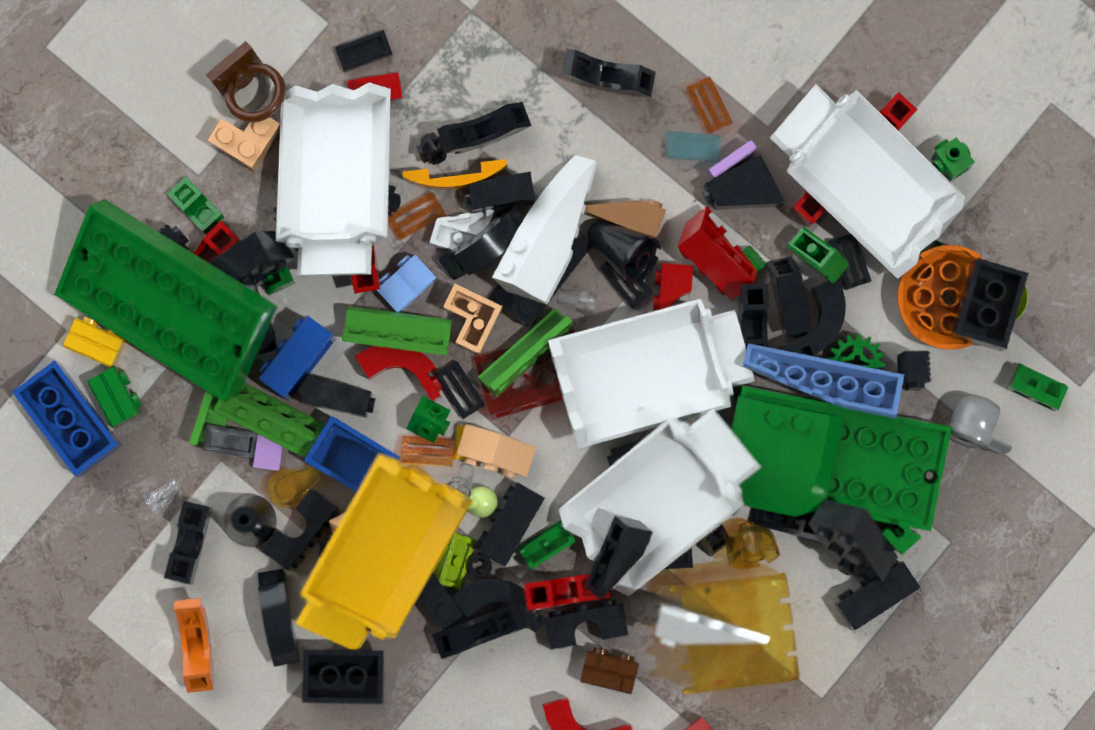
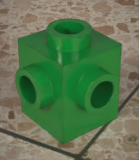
M957 137L950 142L945 139L934 147L936 151L931 157L932 165L950 182L969 171L975 163L970 156L971 153L968 146L964 142H960Z
M423 396L406 429L434 443L439 434L445 435L451 423L447 421L451 410Z

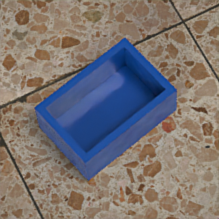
M309 316L305 319L300 318L292 328L294 334L289 340L284 339L276 349L278 355L273 361L268 360L259 371L262 374L259 379L288 401L336 340L332 333Z
M331 415L304 461L357 493L379 454L390 456L398 461L401 457Z

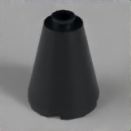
M606 221L594 223L588 230L589 243L623 280L630 284H635L634 281L637 279L640 281L644 280L657 264L659 257L655 254L657 248L661 250L659 240L652 235Z
M254 494L242 495L233 500L224 516V526L229 537L237 544L246 547L258 546L268 541L273 535L277 524L276 513L271 503L265 498ZM245 515L249 517V522L246 525L243 524Z

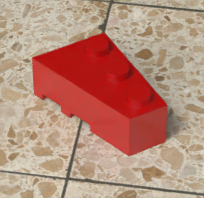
M706 206L685 223L677 247L684 258L690 259L697 266L698 271L704 277H708L715 284L717 290L732 301L739 295L742 284L755 283L758 270L738 245L735 247L731 245L724 236L727 230L723 225L719 228L709 216L712 211Z

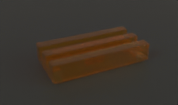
M710 76L686 88L709 135L733 123ZM707 84L724 121L720 122L703 85ZM695 89H698L715 123L714 126H711L707 118V115L694 91Z
M432 192L392 214L388 219L401 241L434 223L437 218L446 216ZM431 200L434 203L398 224L395 221ZM437 209L438 213L404 232L400 230Z
M403 436L400 462L403 464L453 467L455 439L437 438L432 443L422 437ZM407 444L449 447V450L407 447ZM406 454L428 455V456H442V457H448V458L426 457V456H412V455H406Z

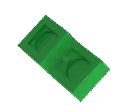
M184 177L167 193L205 235L224 218L218 209L187 177Z

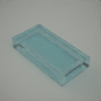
M669 131L667 158L719 162L721 135Z

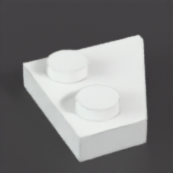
M489 209L485 212L437 218L429 244L449 251L472 239L489 224L494 210Z

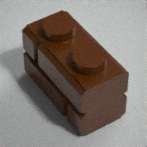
M593 647V652L587 650L580 682L632 695L639 663L634 662L635 657L619 653L618 658L609 656V650Z

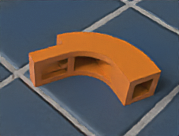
M201 598L174 601V611L182 643L183 679L187 693L214 690L210 631L206 610L202 605Z

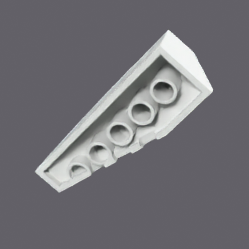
M575 155L558 172L529 210L492 277L507 292L548 304L572 258L573 250L571 247L574 238H577L579 228L577 227L580 215H584L586 207L584 200L586 194L590 193L598 164L595 160Z

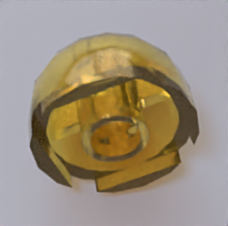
M746 522L739 525V529L730 535L726 545L729 565L732 564L735 569L760 567L759 561L767 559V563H771L780 556L779 546L774 534L770 529L761 525H755L754 522Z

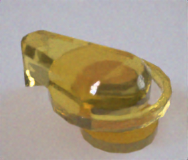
M308 467L299 471L284 469L276 472L268 483L270 499L282 508L298 506L307 494V490L320 481L321 473L315 467ZM287 502H290V503H291V505H282V504H280V503H287Z

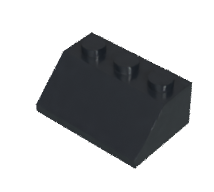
M304 649L302 703H384V650Z

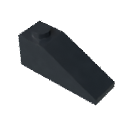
M757 508L753 509L750 524L820 542L809 525L815 515L813 512L795 517Z
M615 515L585 587L597 598L603 599L644 555L653 531L638 520Z

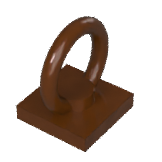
M246 41L206 74L225 99L230 113L245 122H260L270 118L280 109L285 98L286 89L281 74L272 66L262 63L253 48ZM259 73L267 75L275 86V95L271 103L266 108L256 112L241 109L236 103L235 93L249 85Z

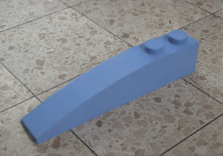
M748 343L743 367L843 408L896 418L904 380L903 374Z

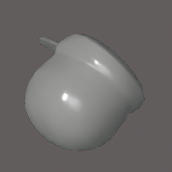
M978 395L963 397L957 403L949 424L952 427L950 439L968 448H982L995 454L1009 453L1013 448L992 437L1000 415V407L996 403Z

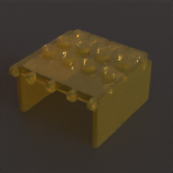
M786 573L670 587V593L681 592L682 608L684 610L770 636L767 643L687 644L690 664L679 666L680 671L691 670L692 685H689L690 688L682 689L683 695L800 680L797 656L787 657L786 653L796 651L794 629L783 630V625L793 624L790 602L780 603L779 598L789 597Z

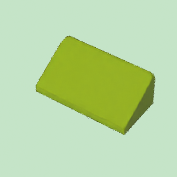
M457 533L453 535L433 571L441 584L458 590L461 589L476 543L475 539Z

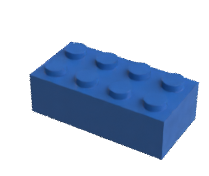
M54 360L12 392L75 477H82L122 447V444L60 362Z

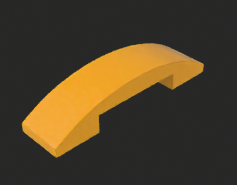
M507 160L480 162L482 173L430 179L429 169L405 171L402 173L404 181L418 187L432 190H459L469 188L468 184L487 181L496 177L507 169Z

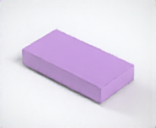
M750 140L710 168L707 174L711 180L726 173L756 151V145Z
M258 434L253 467L280 471L283 447Z

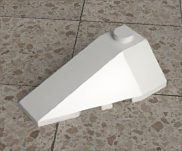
M665 604L661 608L655 636L661 638L660 643L675 647L676 643H767L770 637L669 604Z

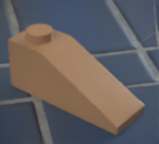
M648 199L647 202L639 200L586 205L584 215L599 221H606L652 235L656 238L666 209L662 208L663 204Z

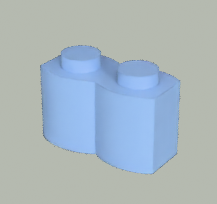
M407 255L397 264L400 269L393 275L387 273L380 279V289L377 291L398 313L402 312L437 279L416 255L412 258Z

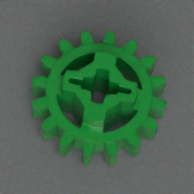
M860 333L857 334L854 340L848 334L847 342L845 343L839 339L838 344L840 347L838 349L831 348L835 357L828 358L829 360L849 363L847 361L853 360L855 355H859L860 360L867 362L859 366L873 369L885 367V363L879 361V358L884 356V352H876L880 345L878 343L871 345L870 336L865 341L862 340ZM853 345L852 352H850L847 356H841V353L845 348ZM863 346L872 352L874 359L867 358L864 355Z

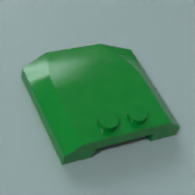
M738 396L731 431L761 467L738 485L742 492L740 495L744 506L795 517L817 511L824 499H827L843 417Z

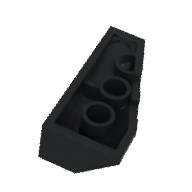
M579 236L574 238L571 247L573 250L572 258L548 304L507 292L499 284L488 299L501 305L504 311L528 329H531L591 249L592 245Z

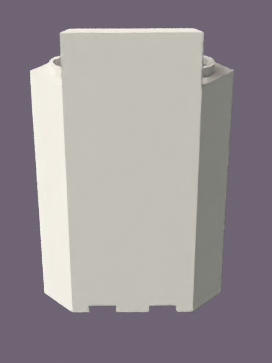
M367 83L356 90H351L331 84L318 92L299 86H294L285 91L280 116L276 241L286 243V246L290 248H298L297 277L371 274L372 245L387 238L391 89Z
M815 84L770 137L790 157L791 163L787 172L897 279L917 264L920 251L940 236L943 224L963 208L965 196L857 90L850 96L847 94L843 95L835 103Z
M701 299L548 340L554 368L557 372L559 386L578 449L659 427L670 417L681 421L706 414L712 408L717 411L731 407L729 396L733 395L732 387L754 382L752 370L743 367L746 347L735 310L712 316L710 308H704Z
M713 408L691 426L684 421L681 422L674 417H670L560 507L559 513L564 529L582 538L587 558L596 562L615 515L638 520L653 531L644 555L613 587L615 590L630 596L744 506L740 495L742 492L738 485L761 467Z

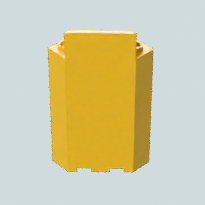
M379 454L300 593L302 597L307 599V602L296 624L351 650H360L369 633L381 640H384V638H396L473 500L445 483L436 482L429 475L413 467L410 469L390 456Z

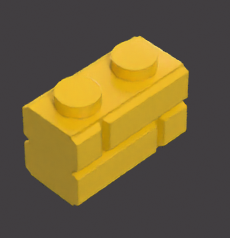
M84 316L83 320L75 318L63 347L110 368L116 367L127 340L121 338V336L108 328L106 331L98 328V322Z

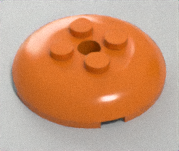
M956 245L934 247L921 253L917 264L901 276L897 290L899 313L905 326L917 339L931 347L943 350H957L974 344L951 337L971 263L976 258L983 259L980 254L971 249ZM944 292L953 294L955 299L953 305L944 303L942 299Z

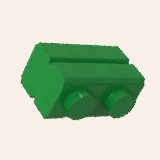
M805 227L801 228L788 243L787 247L800 261L832 284L849 267L848 261L835 248L829 246V244Z
M114 366L87 381L111 428L115 429L142 414L140 407L143 406V403L136 392L132 394L127 385L131 381L124 369L119 371Z

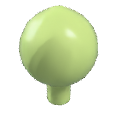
M475 487L467 495V497L473 500L468 510L478 518H486L492 515L498 506L497 495L489 487Z

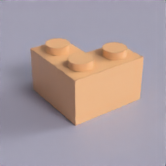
M221 118L210 135L208 142L213 147L256 172L280 134V123L272 118L260 122H250L243 132Z
M454 284L443 308L445 311L466 320L456 340V345L480 356L502 311V306Z
M466 424L456 454L465 457V463L480 467L481 463H483L482 468L493 472H498V469H502L501 475L515 479L516 474L527 477L537 447L503 434Z

